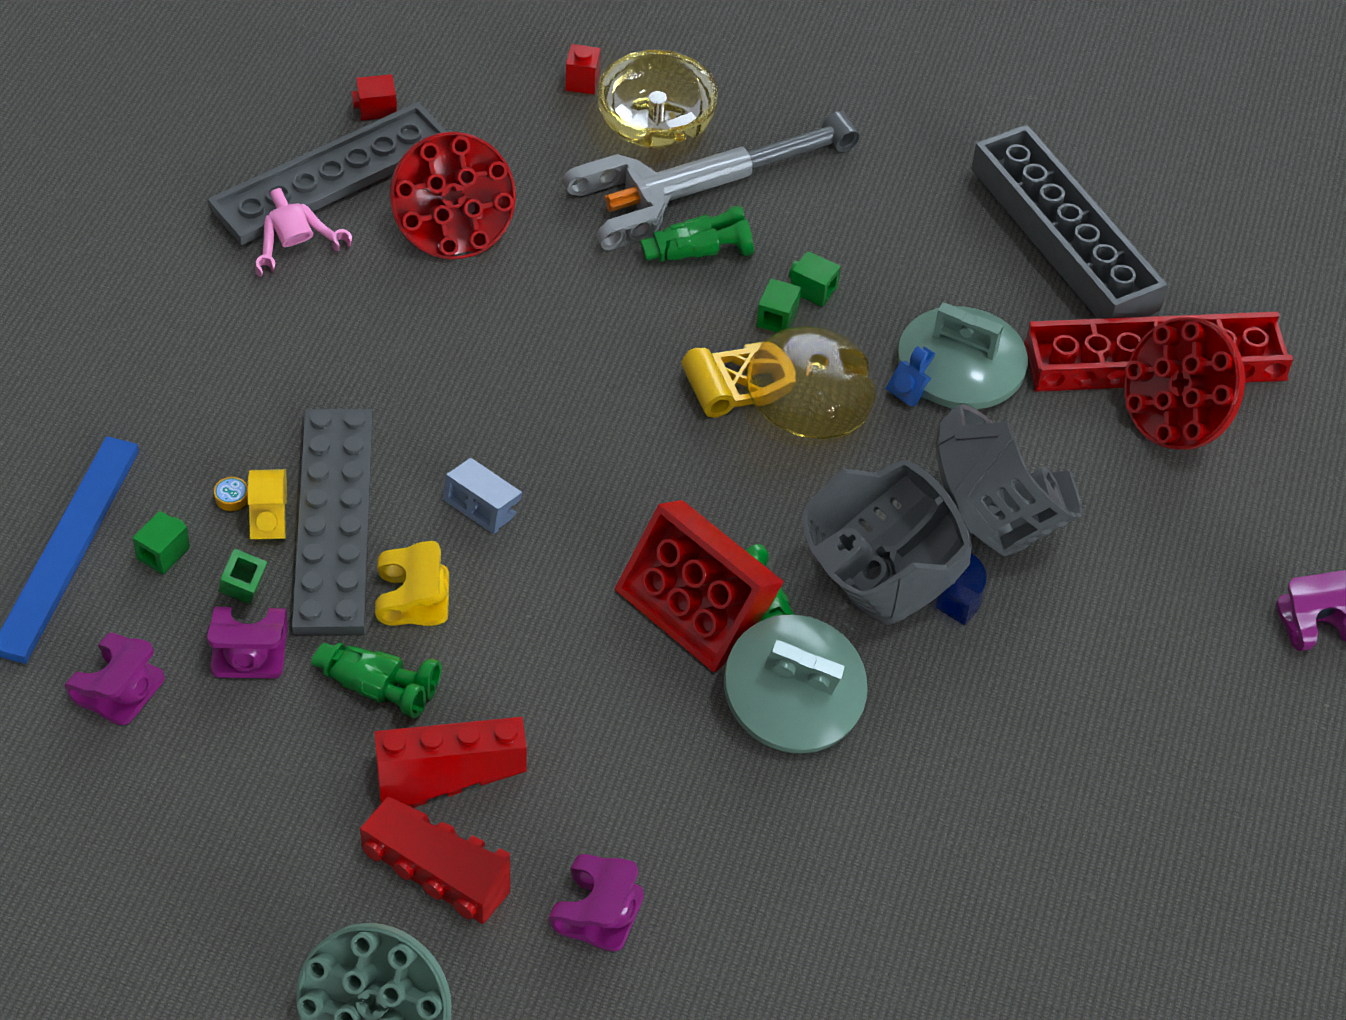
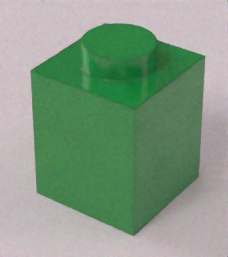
M807 251L800 261L796 260L792 264L788 277L791 278L792 285L801 287L800 297L823 307L838 288L841 266Z
M771 278L758 305L756 326L787 335L799 309L801 287Z
M159 511L132 537L136 559L163 575L190 549L188 528L181 519L170 517L162 511Z
M234 548L220 579L218 592L251 605L264 576L267 561Z

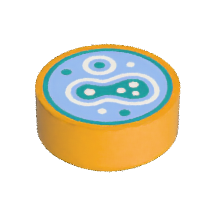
M227 477L220 480L214 487V498L217 506L226 511H236L243 508L248 503V485L246 482L237 477Z

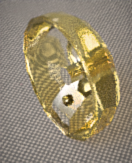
M645 50L627 54L608 66L599 80L598 104L607 125L624 140L644 148L666 149L673 145L674 140L677 143L686 140L685 133L689 137L695 138L705 131L717 110L718 86L711 72L691 57L674 51Z
M805 325L779 331L762 342L747 369V391L756 409L773 425L801 437L824 440L848 435L865 423L876 399V386L868 378L869 362L863 351L847 337L827 328Z

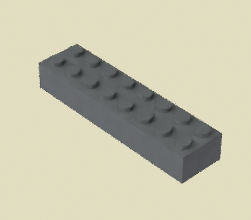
M1028 125L976 143L971 170L1097 319L1146 317L1161 310L1168 286L1167 283Z

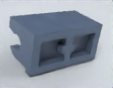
M469 458L446 474L442 500L492 534H495L500 527L516 515L517 512L511 507L521 500L522 492L474 459Z

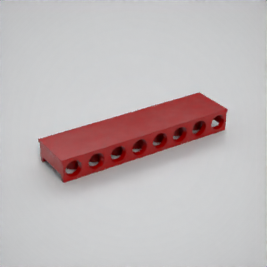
M1278 312L1031 321L1026 340H1024L1035 392L1124 388L1125 368L1140 340L1157 325L1178 317L1199 318L1212 322L1222 328L1232 338L1240 352L1244 365L1245 383L1287 381L1293 357L1287 353L1278 325Z

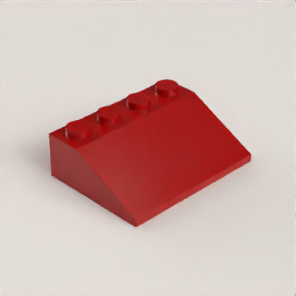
M677 500L658 504L614 590L715 673L727 661L733 646L741 635L758 623L768 611L784 581L686 502Z

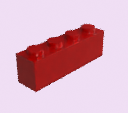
M523 717L374 731L381 804L387 797H391L415 808L427 804V799L446 793L449 797L462 793V788L477 783L483 786L527 772V747Z
M387 797L360 827L362 849L371 859L375 861L382 860L393 867V870L405 880L412 879L423 886L424 890L431 897L437 900L442 898L466 919L473 918L484 925L510 893L509 852L501 848L495 853L484 849L485 842L473 835L468 840H465L457 835L453 826L443 821L435 826L430 823L425 813L391 797Z

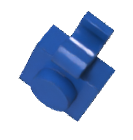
M917 346L911 354L910 363L900 361L885 389L908 405L916 406L922 396L923 389L931 380V377L924 372L933 360L935 353L925 346L923 348Z

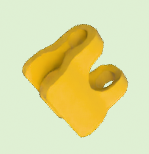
M420 542L407 548L387 550L379 555L377 570L380 577L390 583H403L397 590L381 594L375 602V615L381 623L390 626L405 624L432 626L440 625L448 619L449 571L445 565L441 564V549L437 542Z

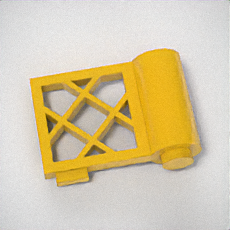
M763 342L745 344L744 349L711 353L706 348H693L686 353L681 361V366L705 414L711 418L723 416L731 411L733 407L794 398L796 392L771 344L764 345ZM766 357L770 365L766 368L752 360L754 358ZM724 363H735L741 366V369L737 373L726 368ZM748 369L761 375L762 378L757 382L743 374ZM768 378L779 383L782 388L773 389L764 385ZM739 383L754 391L739 395L736 385Z

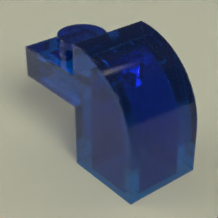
M971 553L970 565L957 581L938 596L936 605L938 610L964 626L979 610L987 581L985 567L974 554Z

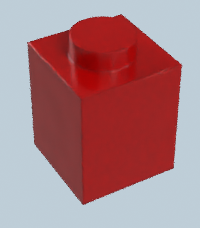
M571 44L566 62L565 91L595 95L600 76L601 48Z
M392 74L356 78L357 90L351 91L353 109H359L361 121L382 119L397 112L396 91Z

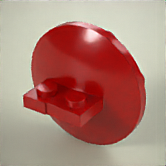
M437 133L415 143L399 160L390 183V207L399 230L415 247L435 257L463 259L484 252L502 237L511 222L515 209V183L507 162L488 142L467 133ZM475 251L466 255L453 256L463 252Z
M1173 318L1151 329L1140 340L1125 368L1124 392L1126 408L1133 423L1148 440L1169 449H1196L1217 439L1233 422L1244 395V365L1236 344L1222 328L1212 322L1199 318Z

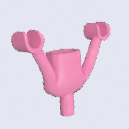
M274 189L270 192V195L277 209L271 211L265 217L262 255L256 260L255 273L257 276L262 277V265L269 266L271 272L274 273L275 260L272 257L274 230L278 234L283 247L297 245L312 238L313 232L309 224L332 241V248L335 251H339L338 240L346 241L348 247H350L352 236L345 229H339L336 232L332 231L316 217L308 206L299 203L288 204L282 189Z

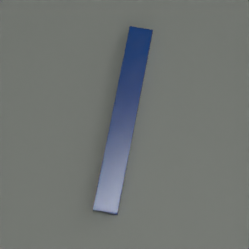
M108 436L105 437L0 630L1 658L27 664L139 453L138 444Z

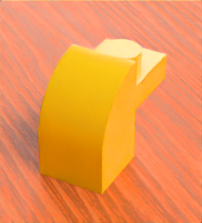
M286 469L249 470L248 505L250 539H285Z

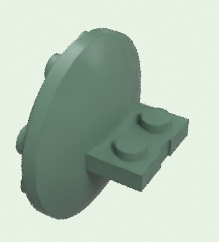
M942 302L939 308L925 312L915 318L905 328L899 341L898 364L900 361L910 363L911 354L917 346L920 348L925 346L935 353L933 360L924 372L931 377V380L923 389L921 398L949 407L951 410L960 404H965L975 409H983L1000 404L1019 389L1025 378L1028 356L1021 337L1004 320L980 309L952 306Z
M780 615L756 623L737 640L726 662L724 691L733 716L740 726L754 739L783 752L811 753L835 745L854 728L865 707L867 677L864 665L856 649L838 630L827 623L811 617Z
M360 923L335 931L311 951L303 964L298 978L296 999L300 1020H451L452 1004L450 990L437 960L418 940L392 926L378 923Z

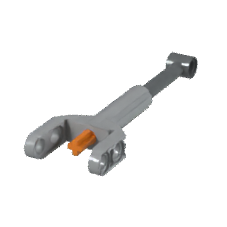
M838 111L826 117L820 129L749 151L741 146L657 173L639 160L616 154L570 169L563 176L562 182L566 190L571 195L576 196L588 195L626 183L625 190L605 195L604 199L607 203V209L609 212L636 205L639 210L609 219L598 229L596 239L604 250L609 251L653 237V232L658 231L663 222V213L671 200L748 177L752 174L753 168L833 144L840 152L848 151L859 142L860 134L846 114ZM611 170L607 175L600 177L605 171ZM584 178L580 183L572 185L576 180ZM644 223L640 227L634 229L637 225ZM616 231V233L613 236L605 238L610 233Z

